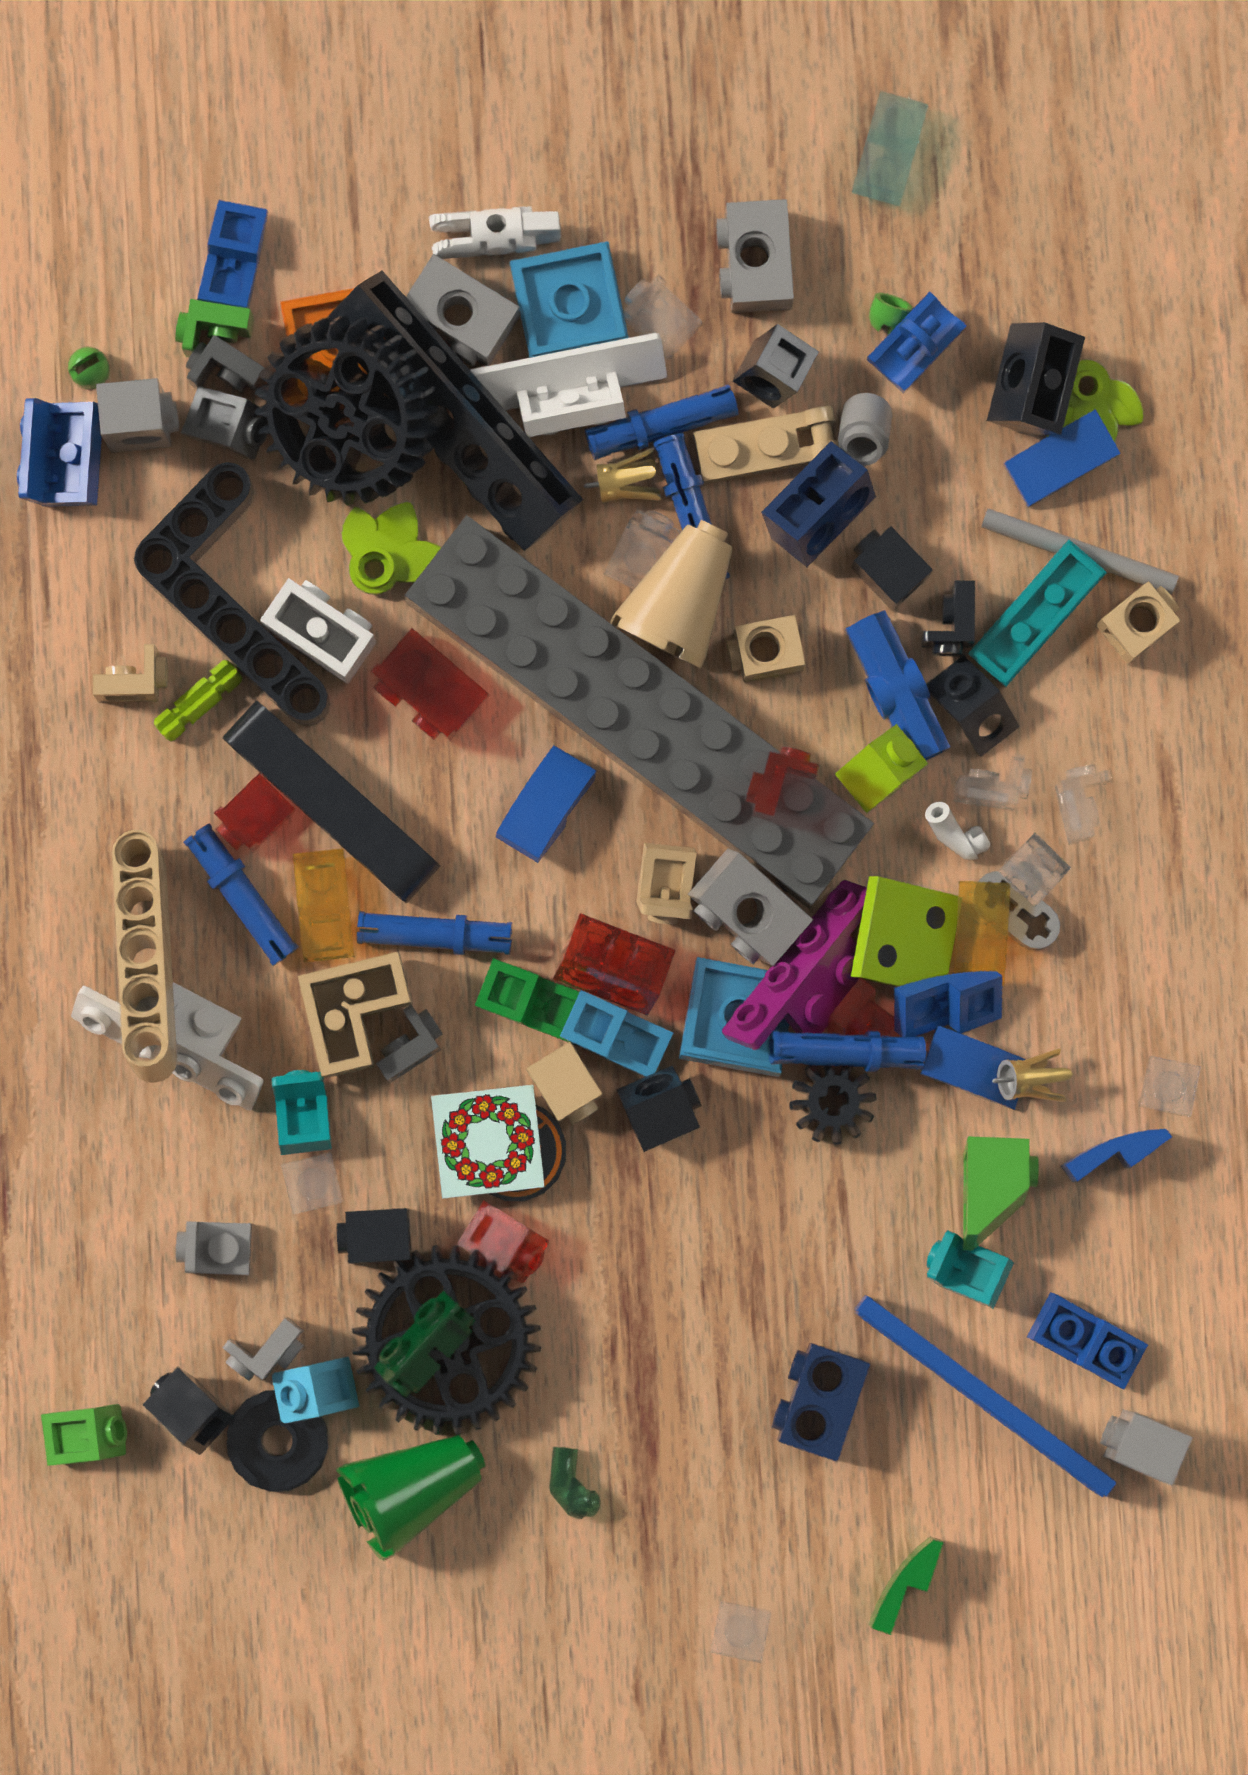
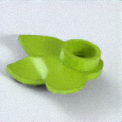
M1082 359L1079 361L1063 427L1096 409L1115 442L1118 434V425H1137L1143 422L1141 401L1136 391L1128 383L1110 379L1107 370L1101 364L1092 360ZM1090 376L1094 380V388L1089 394L1083 395L1078 389V383L1081 378Z
M404 502L392 506L381 513L375 520L363 509L354 507L345 519L342 527V542L352 556L349 564L351 580L360 591L371 595H379L389 591L396 582L414 583L441 549L440 546L434 543L417 541L418 521L412 503ZM373 561L380 562L384 566V573L376 579L370 578L365 574L366 566Z

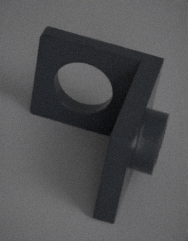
M961 656L926 684L930 695L960 724L973 749L980 757L1019 728V724L1000 690L965 656ZM999 714L1001 720L997 729L987 736H979V728L983 721L991 715Z

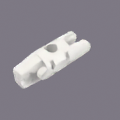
M512 207V209L499 208L480 212L476 210L429 216L430 228L435 232H471V237L446 239L433 244V254L441 259L535 251L536 245L558 242L561 238L560 219L557 211L532 212V207Z

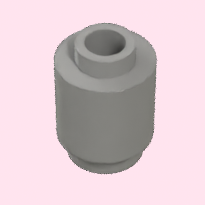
M860 393L850 397L843 406L838 445L839 448L862 466L876 463L888 449L892 423V409L889 403L876 394Z

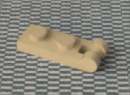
M821 406L803 412L694 432L693 437L703 483L708 484L805 466L830 441L839 447L838 440L833 439L831 424L835 422L833 407ZM811 429L814 444L800 448L797 431Z

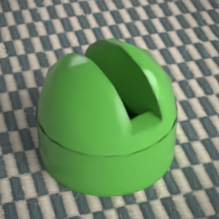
M876 293L870 307L869 320L878 332L883 324L887 325V335H889L912 311L913 307L910 303L897 296L887 293Z
M83 347L75 351L70 357L68 372L74 383L83 389H96V384L105 383L108 379L110 366L106 356L100 350L94 347ZM97 356L100 362L88 367L78 375L75 369Z

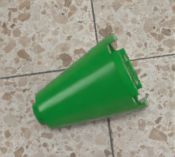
M456 1435L346 1463L338 1467L336 1471L341 1475L337 1478L338 1484L358 1528L363 1526L368 1533L373 1532L375 1537L367 1541L376 1556L380 1560L385 1561L398 1553L482 1481L480 1470L485 1468L486 1464L481 1451L473 1440L465 1443L461 1436Z

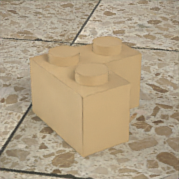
M399 952L298 976L321 1076L326 1079L375 1067L363 1017L412 1005Z

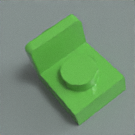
M190 299L188 313H179L175 341L183 343L182 350L186 357H190L194 349L199 345L201 330L208 331L207 337L210 339L215 335L224 342L237 343L238 336L251 338L254 317L251 309Z
M120 1404L41 1414L47 1466L103 1460L126 1454L127 1426L122 1418Z

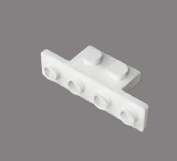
M659 333L470 370L505 410L520 408L525 433L528 437L551 435L562 430L588 425H601L609 421L626 418L620 387L664 379L667 376L663 345Z
M173 982L177 1064L173 1074L181 1080L195 1082L216 1093L227 1104L239 1105L247 1110H252L264 1080L256 1074L221 1057L237 1031L241 1017ZM82 986L77 994L71 1017L80 1022L89 1032L98 1035L103 1034L122 1044L120 1004L87 986ZM150 996L142 999L138 1003L136 1010L138 1012H146L153 1009L158 1003L159 998ZM147 1046L141 1051L139 1057L152 1060L160 1053L161 1046Z

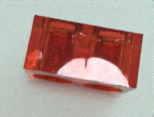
M580 913L568 935L553 980L648 1016L661 994L676 950Z

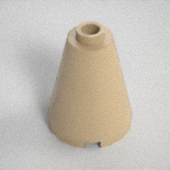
M703 520L700 521L697 528L687 524L614 613L610 623L701 668L706 659L733 549L732 546L724 542L728 533Z

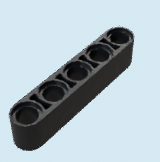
M257 700L222 737L240 756L405 904L412 899L441 867L424 849Z

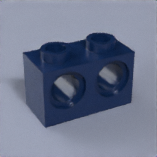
M830 441L761 513L771 539L804 566L808 567L876 498L868 470Z
M809 1343L806 1352L797 1349L788 1375V1379L796 1382L790 1401L780 1399L771 1428L779 1430L777 1441L838 1462L870 1363ZM823 1361L834 1362L841 1372L839 1384L829 1391L818 1389L812 1379L814 1368ZM807 1410L818 1411L823 1416L825 1423L821 1435L811 1440L800 1437L796 1431L797 1418Z

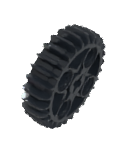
M347 315L339 316L334 320H331L329 317L321 318L313 324L310 323L300 327L294 334L284 338L279 343L280 348L271 352L267 357L271 365L259 373L260 377L267 383L259 387L255 394L266 400L267 403L257 408L255 414L267 417L268 424L259 430V434H271L274 443L267 448L266 452L274 453L279 451L284 459L278 466V470L292 467L296 471L292 484L297 485L305 479L310 481L309 495H315L325 488L327 502H334L342 496L346 505L354 504L360 499L366 504L380 496L382 498L389 496L398 487H402L414 477L413 473L420 470L426 464L423 456L430 453L435 447L427 438L435 434L439 427L428 421L427 418L437 413L440 407L428 404L426 396L434 392L436 387L422 385L420 378L428 371V368L421 367L415 369L411 364V360L416 355L417 350H410L403 354L398 349L402 339L401 335H397L388 341L384 339L385 324H380L368 331L366 317L359 318L352 323ZM332 348L338 350L331 368L320 361L309 358L322 350ZM358 357L366 362L369 375L365 374L358 366ZM298 379L306 385L308 396L299 389ZM388 382L398 402L383 395ZM298 420L310 425L306 437L299 426ZM385 424L394 430L397 442L389 438L385 430ZM325 446L329 447L335 454L336 463L327 456ZM361 453L368 455L373 460L384 463L368 471L359 472L355 469L356 464L361 458Z
M438 1245L433 1246L431 1260L426 1262L418 1250L412 1251L414 1266L407 1268L400 1260L393 1261L398 1275L392 1279L389 1275L380 1272L377 1276L385 1287L380 1293L377 1290L368 1288L365 1291V1294L375 1302L372 1309L358 1307L356 1310L359 1315L368 1319L367 1326L352 1328V1333L360 1337H366V1345L353 1349L352 1353L359 1356L367 1355L369 1362L360 1367L357 1373L358 1375L373 1373L376 1379L366 1388V1392L373 1393L380 1389L385 1392L386 1395L379 1404L381 1410L390 1406L393 1402L400 1406L395 1417L397 1422L404 1419L409 1412L416 1415L414 1419V1430L419 1431L426 1419L433 1420L434 1434L440 1435L444 1421H451L455 1434L459 1435L462 1431V1420L467 1418L470 1419L474 1428L479 1430L482 1427L480 1414L485 1411L495 1421L499 1420L500 1415L496 1404L502 1401L513 1408L516 1402L509 1393L511 1388L514 1387L522 1391H527L529 1388L519 1378L521 1371L536 1372L537 1370L535 1365L525 1360L527 1353L541 1352V1346L528 1342V1335L540 1331L541 1325L526 1324L525 1317L534 1312L536 1306L525 1305L521 1307L518 1300L526 1293V1286L511 1291L507 1285L511 1282L515 1273L511 1270L500 1278L494 1274L498 1264V1259L496 1258L489 1261L485 1267L478 1265L480 1252L477 1249H474L468 1261L461 1260L459 1245L453 1246L449 1259L442 1258ZM447 1275L467 1277L485 1286L495 1295L496 1299L486 1300L464 1309L469 1314L473 1313V1318L476 1320L472 1324L473 1331L477 1338L484 1343L470 1350L469 1356L472 1363L466 1364L462 1355L463 1351L469 1349L470 1335L455 1350L454 1359L451 1356L447 1358L435 1347L428 1353L435 1361L444 1359L448 1370L442 1373L441 1368H439L434 1374L446 1405L428 1403L411 1394L405 1398L376 1371L374 1367L380 1361V1354L384 1347L394 1338L402 1337L407 1331L405 1330L391 1335L384 1340L382 1339V1331L387 1313L403 1291L406 1292V1299L412 1316L415 1319L416 1313L423 1305L415 1296V1287L423 1277L432 1276L440 1280L444 1291L458 1305L456 1293ZM490 1307L502 1308L509 1315L510 1326L508 1331L502 1336H489L481 1328V1316ZM511 1340V1354L507 1366L499 1380L488 1389L487 1379L477 1353L497 1347ZM458 1374H469L477 1380L479 1393L472 1402L461 1403L451 1395L450 1383Z

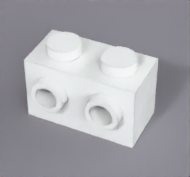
M288 578L260 619V622L268 632L346 684H349L376 644L374 634L369 632L373 625L348 608L342 614L327 604L330 596L314 584L305 580L300 586Z

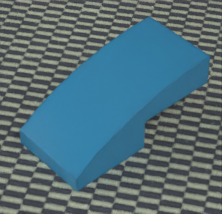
M580 990L560 1037L647 1077L656 1072L673 1032Z

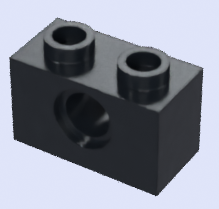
M1045 322L1011 323L987 421L1026 435H1061L1085 337Z

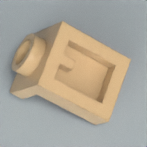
M144 644V674H136V667L124 665L106 667V674H93V696L98 702L159 701V688H166L168 686L167 657H159V651L155 644Z

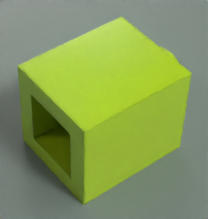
M896 724L869 743L838 770L835 775L867 814L893 795L929 763L917 750L915 744Z

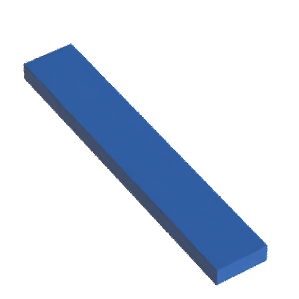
M864 1295L854 1310L857 1316L1096 1495L1107 1497L1116 1485V1481L869 1296Z

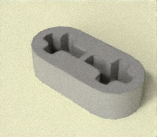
M1000 871L990 872L984 875L974 887L973 900L975 907L982 915L1021 946L1029 950H1040L1048 947L1056 940L1060 932V921L1056 912L1013 876ZM1000 882L1004 883L1008 887L1004 895L1016 905L1015 909L1010 911L1001 903H997L993 908L988 906L985 901L989 894L983 889L988 883L995 887ZM1022 910L1033 919L1040 914L1044 915L1048 919L1044 925V928L1049 932L1047 938L1037 935L1032 940L1025 935L1028 925L1017 916L1019 911Z

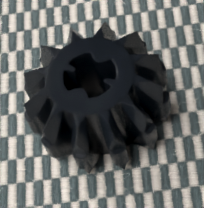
M808 1065L804 1071L813 1082V1085L809 1086L797 1080L792 1084V1089L796 1092L807 1095L806 1100H794L789 1103L790 1110L798 1111L807 1108L809 1113L798 1120L796 1123L797 1128L802 1130L814 1120L818 1124L812 1134V1140L815 1142L821 1141L826 1127L831 1128V1141L833 1145H840L842 1143L840 1127L842 1125L845 1126L853 1138H858L861 1135V1131L852 1119L856 1117L863 1122L870 1123L874 1118L871 1112L859 1108L860 1103H871L877 1100L876 1093L868 1092L860 1095L857 1088L865 1085L870 1080L869 1076L864 1073L851 1082L848 1077L853 1070V1066H842L840 1075H835V1066H823L825 1077L821 1078L816 1068ZM829 1087L839 1089L837 1096L843 1093L846 1097V1105L838 1108L837 1116L826 1114L829 1108L822 1110L819 1105V1099L827 1095Z

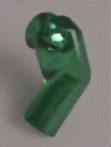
M553 1446L549 1482L550 1494L563 1510L573 1518L582 1519L595 1516L601 1506L599 1494L594 1490L586 1489L575 1477L578 1449Z

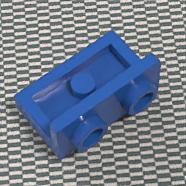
M26 398L24 415L20 422L22 448L21 462L17 470L19 498L45 507L97 506L102 442L98 403H49L38 398Z

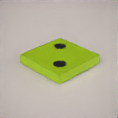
M869 876L851 977L899 987L927 978L948 975L962 896L880 876Z

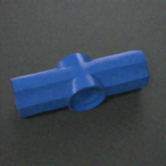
M884 610L847 627L845 631L868 677L865 679L866 686L879 714L884 720L888 719L891 728L897 724L927 761L950 749V745L928 701L930 693L926 682L913 658L907 657L900 638L890 621L891 619Z

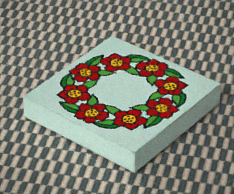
M533 1085L431 1096L442 1199L545 1187Z

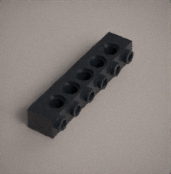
M383 270L358 284L327 316L334 320L339 316L347 315L351 323L359 318L366 317L368 331L380 324H385L384 337L387 341L397 335H401L402 339L398 349L403 354L410 350H417L416 355L411 360V364L415 369L427 367L428 371L420 378L423 386L436 387L434 392L426 396V402L440 407L437 413L427 418L428 421L439 427L438 431L427 439L435 446L434 451L437 457L443 463L450 466L467 486L471 496L486 507L500 523L506 536L515 541L523 551H526L546 536L584 500ZM358 357V363L367 372V375H369V369L366 362L362 358ZM388 382L384 392L390 399L398 402ZM447 409L452 413L454 419L448 414ZM480 447L484 449L488 458L482 453ZM513 485L519 489L521 495L516 492Z

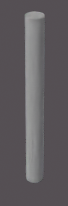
M989 508L981 525L982 528L1055 554L1070 539L1106 572L1143 585L1149 581L1155 589L1162 586L1171 595L1178 580V575Z

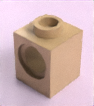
M1148 581L1105 615L1096 627L1128 665L1181 621L1175 614L1179 610V606L1166 589L1162 586L1155 589ZM1135 608L1148 610L1155 620L1154 629L1150 632H1140L1134 629L1129 620L1130 611Z
M795 615L735 626V640L726 641L731 670H741L743 682L799 672L804 669L805 661ZM757 638H769L776 643L779 654L772 661H758L750 652V644Z
M568 1042L526 1068L558 1122L568 1117L572 1125L598 1110L594 1101L600 1098L602 1093L571 1042Z

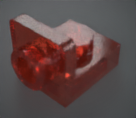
M258 773L224 808L220 806L214 812L216 817L222 822L215 830L236 851L244 844L254 853L296 809Z
M860 978L829 1016L827 1032L840 1035H865L867 1031H878L880 1036H888L895 1026L894 1016L874 1002L877 990Z
M483 1200L457 1244L470 1253L474 1249L479 1250V1258L488 1264L492 1259H495L494 1268L504 1274H507L509 1271L514 1272L512 1278L523 1284L528 1276L535 1273L542 1264L545 1255L544 1250L549 1240Z

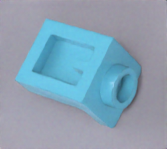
M349 1356L275 1372L272 1375L280 1419L283 1423L360 1407Z

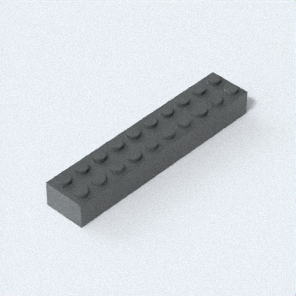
M468 515L461 521L405 594L406 603L729 849L739 852L762 874L808 909L812 907L874 825L871 820Z

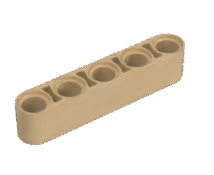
M131 830L117 838L112 850L122 1048L124 1056L136 1076L145 1082L157 1083L171 1076L177 1064L167 870L165 860L156 840L143 830ZM141 853L150 855V858L144 865L139 867L128 866L134 856ZM142 901L153 902L152 907L146 913L141 915L131 914V910L137 903ZM147 948L156 950L153 958L148 962H133L134 957L141 950ZM150 996L159 998L158 1003L153 1009L146 1012H138L136 1010L138 1003L142 999ZM147 1046H161L160 1053L154 1059L149 1061L138 1059L141 1051Z

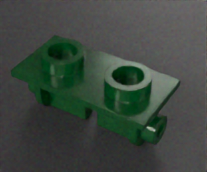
M444 1290L437 1298L428 1300L420 1307L415 1315L414 1324L402 1337L394 1338L384 1347L380 1354V1361L374 1367L383 1379L405 1398L412 1391L418 1393L441 1367L428 1354L434 1347L449 1358L473 1332L470 1326L476 1320Z

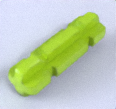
M222 660L210 671L212 675L208 679L205 677L201 678L174 702L175 707L171 711L167 708L155 718L153 723L166 740L174 741L186 731L184 726L190 722L193 725L223 699L221 694L224 691L230 693L241 683L242 676L231 662Z

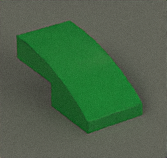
M493 958L475 1006L554 1038L569 1042L561 1038L560 1035L580 991Z
M930 1536L902 1562L887 1583L874 1608L868 1624L872 1629L889 1635L892 1634L907 1586L928 1592L944 1542Z

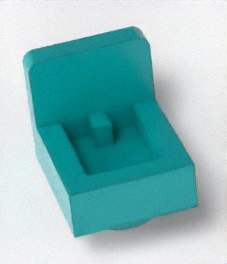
M294 1070L284 1076L273 1077L272 1089L276 1104L278 1141L281 1155L332 1149L328 1096L321 1072Z
M947 1230L942 1241H936L927 1258V1268L929 1269L927 1277L941 1288L994 1309L1014 1262L981 1246L976 1247L973 1251L963 1250V1238Z

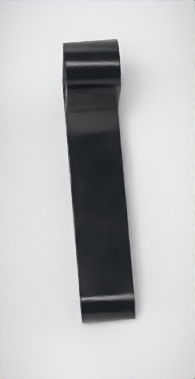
M230 462L218 464L140 542L135 550V566L149 586L292 721L303 726L317 725L325 719L330 708L329 695L321 681L196 564L253 502V485L244 468ZM226 478H237L243 483L241 494L234 500H222L216 495L217 486ZM192 514H201L208 519L205 532L197 537H188L181 531L183 521ZM158 550L168 551L172 554L173 558L170 568L160 574L149 572L146 568V562L150 554ZM198 584L209 589V599L202 607L193 609L183 605V594L190 586ZM231 619L241 620L246 624V633L240 641L230 644L220 640L219 631L223 623ZM266 654H276L283 660L282 670L273 678H262L256 673V663L259 658ZM305 688L317 691L320 695V701L315 710L309 713H299L294 710L292 701L298 691Z

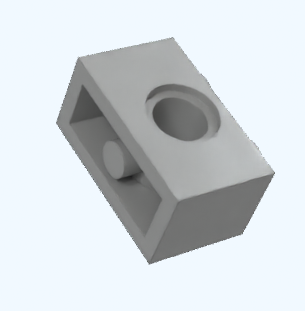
M787 199L726 203L725 218L716 219L718 249H727L728 268L719 269L721 299H731V313L792 309L794 295ZM757 246L766 252L768 260L762 266L750 267L742 261L740 253L747 247Z
M435 254L431 256L406 296L441 338L451 344L450 348L455 354L470 366H474L476 361L489 366L520 318V308L518 305ZM456 304L467 306L473 313L471 319L461 326L451 325L444 318L446 310Z
M158 378L96 384L100 432L111 453L172 447L170 432H179L176 401L173 402L172 393L164 392Z
M727 849L688 893L699 904L693 912L713 930L717 931L721 926L727 929L736 938L730 945L753 965L760 959L774 966L813 921L809 915L745 857L731 849ZM753 898L757 904L756 916L749 923L741 924L737 919V908L744 899Z
M1123 1409L1120 1417L1113 1415L1110 1417L1102 1434L1100 1444L1107 1446L1103 1457L1173 1486L1193 1437L1138 1413Z

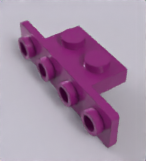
M843 880L830 892L826 901L812 917L813 921L774 966L768 969L761 982L744 1003L736 1009L732 1018L724 1026L722 1033L728 1040L752 1050H757L783 1018L796 1033H822L864 981L863 979L851 977L857 943L850 934L861 922L867 887Z

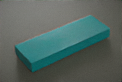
M1068 539L969 651L968 655L1004 687H1007L1107 572Z

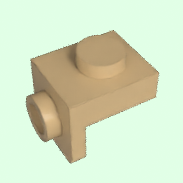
M644 843L636 902L641 914L648 915L649 921L672 925L677 924L679 918L692 919L693 907L688 893L692 890L697 854L695 848Z

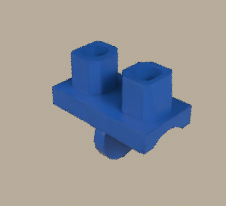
M929 292L872 351L867 360L904 394L966 329L967 325L947 310L937 297Z

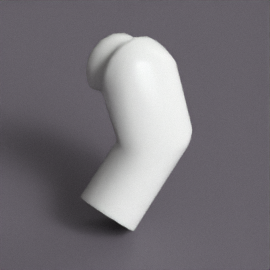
M935 802L928 806L925 816L936 838L964 860L978 859L977 855L979 853L985 852L990 848L991 844L980 826H973L969 831L963 833L946 803Z

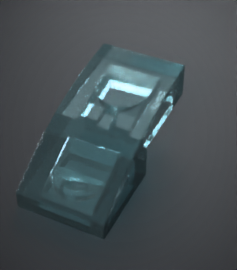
M880 90L851 193L900 206L928 109V103Z

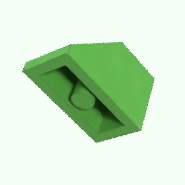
M967 1137L963 1152V1250L973 1251L1024 1205L1029 1187H1037L1039 1160L1038 1156H1029L1030 1139Z

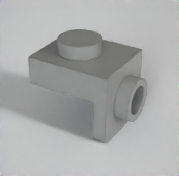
M285 1318L255 1356L233 1339H229L222 1347L230 1354L226 1363L248 1381L254 1375L264 1380L277 1364L284 1369L290 1365L304 1347L297 1340L304 1330L291 1319Z

